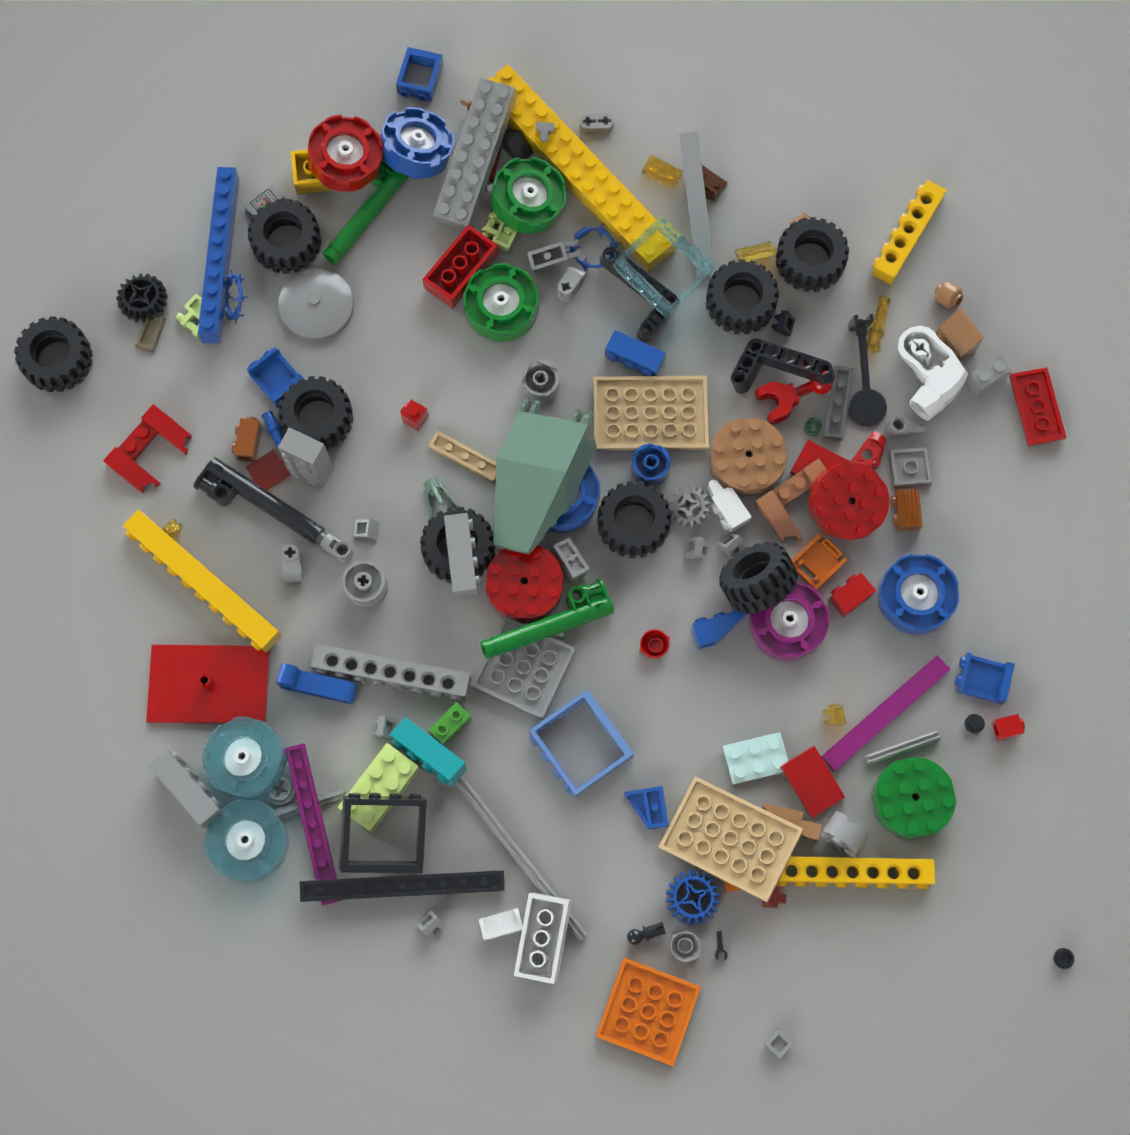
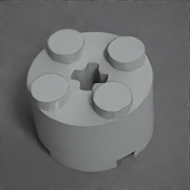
M538 360L524 368L521 377L523 394L534 403L535 401H540L541 404L550 403L557 396L560 388V377L556 367L548 361Z
M835 812L823 829L820 837L826 842L833 843L832 848L841 854L845 852L854 858L867 839L869 832L855 820L853 822L848 820V816Z

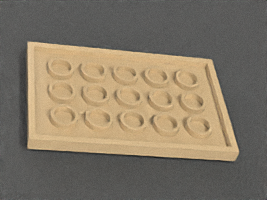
M707 376L593 377L594 439L597 444L596 451H636L640 446L648 443L660 445L666 450H709Z
M695 776L658 848L768 903L804 829Z

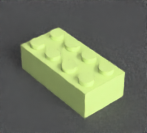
M386 743L349 793L357 792L361 793V796H369V793H381V796H389V793H400L402 795L421 769L390 744ZM342 801V802L340 803V805L338 806V808H339L341 811H342V803H343V801ZM351 805V819L372 834L393 806Z

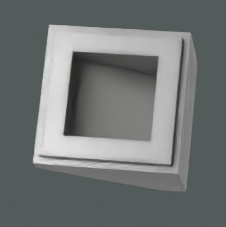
M356 519L353 538L377 540L379 522L373 519Z

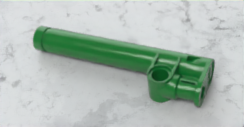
M382 159L379 172L381 174L371 182L376 186L375 190L332 240L328 248L323 251L322 255L331 264L337 265L410 176L393 171Z
M598 578L596 583L572 587L566 595V603L569 610L480 641L484 657L488 660L614 614L613 604L603 581ZM571 594H578L580 600L573 599Z

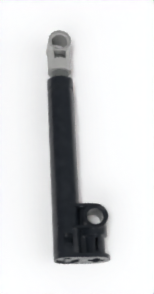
M213 457L194 482L193 487L196 490H203L207 493V496L215 500L220 506L229 505L238 494L305 539H308V541L313 544L319 543L322 549L335 556L338 561L346 563L352 559L353 552L347 542L340 540L331 533H325L324 527L319 524L317 525L316 522L217 457ZM226 492L227 495L224 498H218L220 493ZM341 549H348L345 555L338 554Z

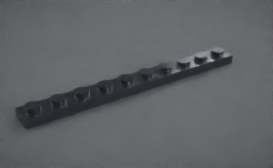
M504 870L300 881V902L505 891Z

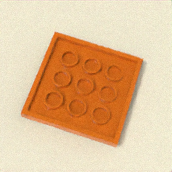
M623 958L595 1037L674 1067L701 986Z

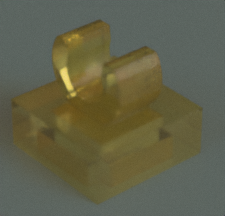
M828 705L829 709L822 711V714H830V719L824 721V724L847 725L843 705Z

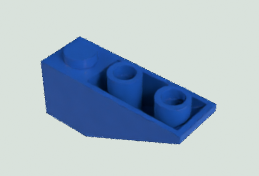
M733 609L731 613L725 614L720 612L713 615V618L706 619V617L696 619L691 629L698 650L717 645L748 614Z

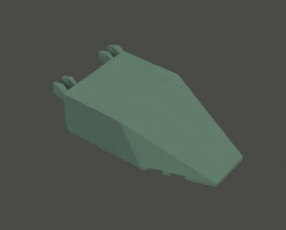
M525 399L521 403L519 412L497 456L494 547L530 554L545 537L544 534L550 527L553 528L557 523L556 520L569 510L597 448L590 430L593 421L592 411H587L583 418V423H580L582 418L581 409H577L573 415V421L538 415L541 409L540 401H535L531 408V413H528L531 401Z

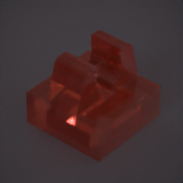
M775 887L768 903L762 901V907L777 908L778 904L786 903L787 895L779 894L780 887Z

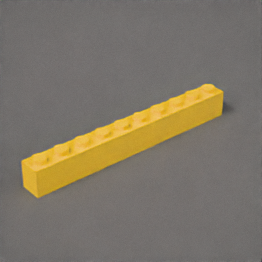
M139 509L123 525V528L127 531L125 535L130 540L134 541L136 539L140 543L138 546L145 553L150 551L154 555L152 558L160 566L165 564L168 567L166 571L174 578L176 576L181 578L180 583L188 590L192 588L195 591L194 595L201 602L206 600L209 603L208 608L215 614L220 612L224 616L222 620L229 626L232 624L238 628L236 632L242 638L248 637L252 640L250 644L257 651L262 649L266 653L282 636L275 627Z

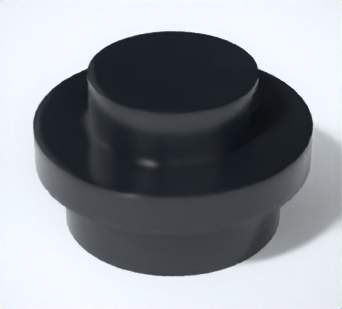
M971 714L965 719L964 725L968 732L977 734L984 729L985 722L980 715Z
M1060 948L1055 951L1053 960L1057 967L1067 969L1073 965L1074 955L1069 949Z

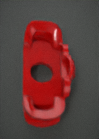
M879 432L871 433L851 462L862 463L877 469L881 464L883 450L887 441L884 435ZM862 451H870L872 453V458L868 460L864 459L862 457Z

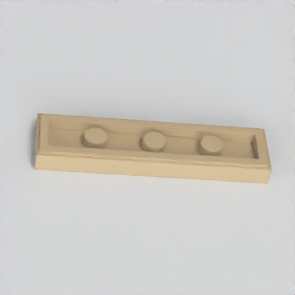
M437 430L428 445L429 449L487 481L495 483V461Z

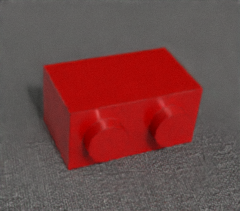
M862 573L857 576L855 574L851 575L846 580V585L842 588L839 585L830 592L832 595L829 601L843 618L876 592V589Z

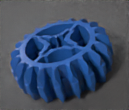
M688 870V877L681 872V880L676 876L673 878L677 883L676 885L669 883L668 886L673 891L667 890L666 894L671 895L672 898H667L666 903L672 902L673 905L669 906L668 910H676L672 915L674 918L678 914L681 915L679 918L680 923L684 918H687L686 925H690L691 919H694V924L697 926L699 918L703 924L706 923L705 915L709 919L713 918L710 910L715 913L718 911L713 904H720L719 900H714V897H719L720 893H714L713 891L718 888V885L712 887L710 885L714 881L713 878H710L708 882L705 880L707 873H704L701 878L699 877V870H696L695 876H692V871ZM689 881L699 882L705 886V889L695 890ZM683 884L686 896L677 901V890ZM690 892H692L693 895H698L702 893L696 899L698 901L697 903H694L693 900L686 901L688 897H690ZM709 894V905L703 912L700 899ZM691 905L697 914H688L680 907Z

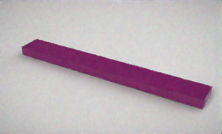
M938 655L935 656L821 756L822 759L835 772L951 669Z
M303 743L287 747L285 751L316 880L337 879L306 745ZM342 900L321 901V904L323 906Z

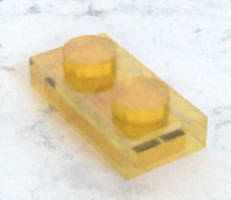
M652 155L642 169L643 174L673 189L683 175L682 170Z
M771 241L735 249L737 259H745V262L758 258L767 259L771 255L776 254L775 246Z

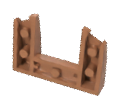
M817 459L754 503L781 542H785L784 537L795 536L796 541L803 538L783 506L809 490L815 478L826 470L820 459Z

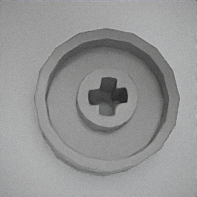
M357 561L351 564L343 574L342 587L348 600L353 605L360 608H372L385 598L387 582L381 568L375 563Z

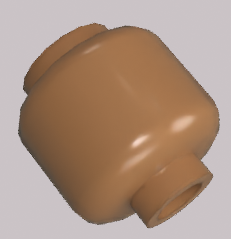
M949 281L939 284L935 289L936 302L946 309L957 308L964 296L962 295V289Z

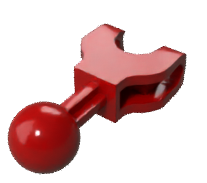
M809 380V382L794 388L792 383L784 385L780 382L772 381L757 388L754 394L760 401L772 399L778 404V407L769 412L767 416L768 423L774 425L788 419L792 408L799 405L801 397L812 392L824 395L832 389L833 382L825 385Z

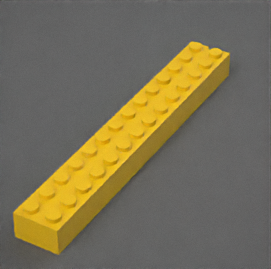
M508 64L496 73V78L492 76L488 79L515 87L517 98L508 125L513 130L521 132L531 150L540 159L545 160L560 172L565 181L564 185L601 224H604L603 226L619 243L621 242V245L647 272L651 271L676 250L677 241ZM536 122L555 124V134H549L548 142H541V133H536L535 130Z

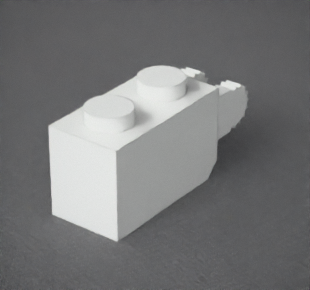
M710 480L707 487L711 497L710 502H712L710 509L714 514H718L722 527L725 530L728 529L731 534L748 524L752 516L733 488L727 487L723 489L717 480Z

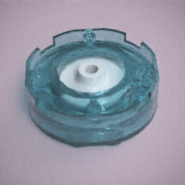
M247 716L232 718V721L224 725L220 724L210 734L202 754L203 768L206 771L209 782L222 793L241 800L257 799L272 791L280 782L287 764L286 747L280 735L265 722Z
M247 799L232 801L220 809L221 811L208 822L204 840L205 853L217 872L231 880L242 883L263 880L281 866L287 855L289 846L287 827L276 811L261 801Z

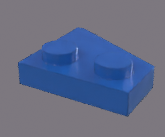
M663 786L624 792L625 797L649 830L669 826Z

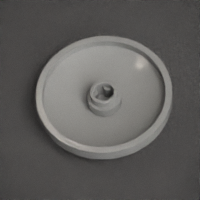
M309 269L294 275L284 285L279 296L278 308L281 319L290 332L305 340L320 341L337 335L347 326L353 314L354 301L348 284L339 275L325 269Z

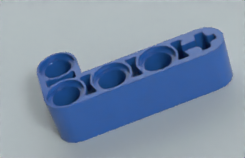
M281 663L276 684L282 689L346 704L354 703L358 688L356 683L302 671L298 667L286 663Z

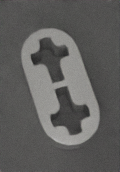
M608 113L585 114L580 118V129L585 133L609 132L614 127V118ZM604 120H607L608 125H604ZM586 121H589L590 126H586Z

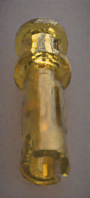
M879 297L872 327L868 329L867 351L879 352L881 349V338L885 334L883 327L891 302L889 297Z

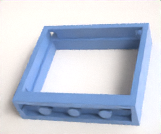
M588 689L529 730L531 736L528 738L534 747L539 746L542 750L540 755L546 763H551L554 767L551 769L557 779L561 778L564 781L565 785L563 787L569 796L573 794L575 798L634 756L633 751ZM585 702L623 756L576 788L538 734Z

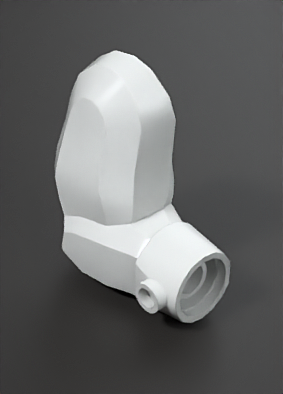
M916 326L903 332L899 338L898 351L902 359L914 370L918 379L924 384L912 397L909 404L919 417L929 421L961 392L968 373L954 352L938 338L933 330L924 326Z

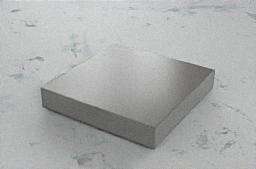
M927 447L889 450L893 488L932 485Z

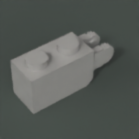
M578 239L566 243H555L527 252L532 271H540L583 255L582 251L579 250L567 254L566 248L579 244Z

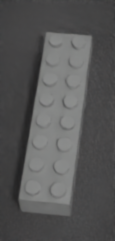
M480 77L433 213L436 222L464 230L468 224L473 227L517 98L515 87Z

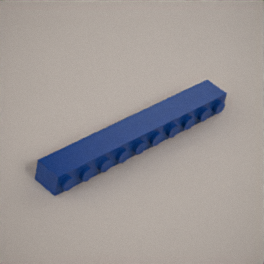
M217 167L198 335L202 343L221 344L227 292V278L225 276L229 275L239 187V176L236 167Z

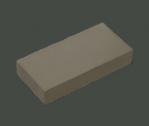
M152 314V321L147 316L145 317L146 321L142 325L135 347L154 353L166 318L163 316L156 317Z

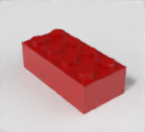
M468 224L422 279L424 289L454 309L464 297V292L470 278L478 270L488 268L499 255L498 245Z

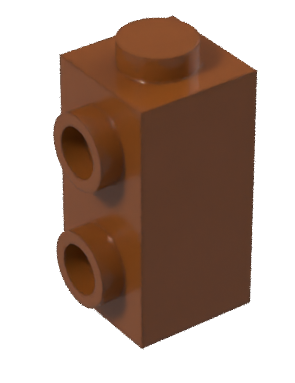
M240 418L239 424L236 425L235 435H237L236 442L232 444V453H234L237 460L256 462L262 425L257 418Z

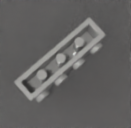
M468 513L444 516L453 595L456 597L477 594V588L481 586L479 576H475V569L478 568L477 556L473 557L472 550L476 549L475 538H471L470 531L474 530L473 520L468 519Z

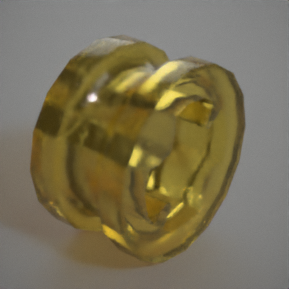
M172 519L165 525L163 531L169 533L168 535L173 538L181 531L182 524H177V520Z

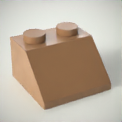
M962 308L947 319L936 332L938 338L954 352L960 362L976 352L984 338Z

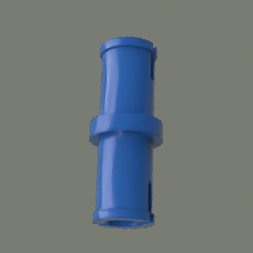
M266 411L261 417L268 428V434L272 436L278 448L284 437L281 424L277 423L273 412Z

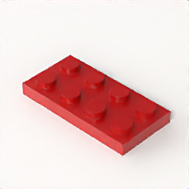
M1048 368L1010 374L1009 379L1028 447L1065 440L1067 436Z

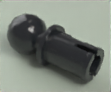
M663 922L648 927L642 926V931L632 929L627 934V940L632 945H638L644 938L648 942L651 938L665 935L666 931Z

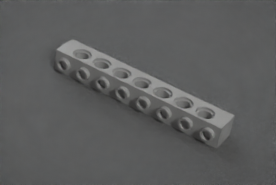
M321 644L315 645L311 668L316 674L324 676L327 673L334 674V677L339 679L350 677L353 678V681L359 683L371 681L375 686L384 687V684L391 685L395 690L401 691L407 688L411 689L412 693L423 694V692L431 693L430 696L442 698L443 695L457 702H461L462 699L467 700L471 681L470 673ZM331 659H338L336 666H328ZM351 662L357 663V668L352 671L348 670V665ZM375 666L377 670L374 674H368V667ZM388 670H395L396 674L392 678H387L386 672ZM409 673L415 675V679L411 682L405 680V676ZM432 677L435 679L434 683L429 686L425 685V679ZM446 681H452L454 683V686L451 689H445L443 687Z

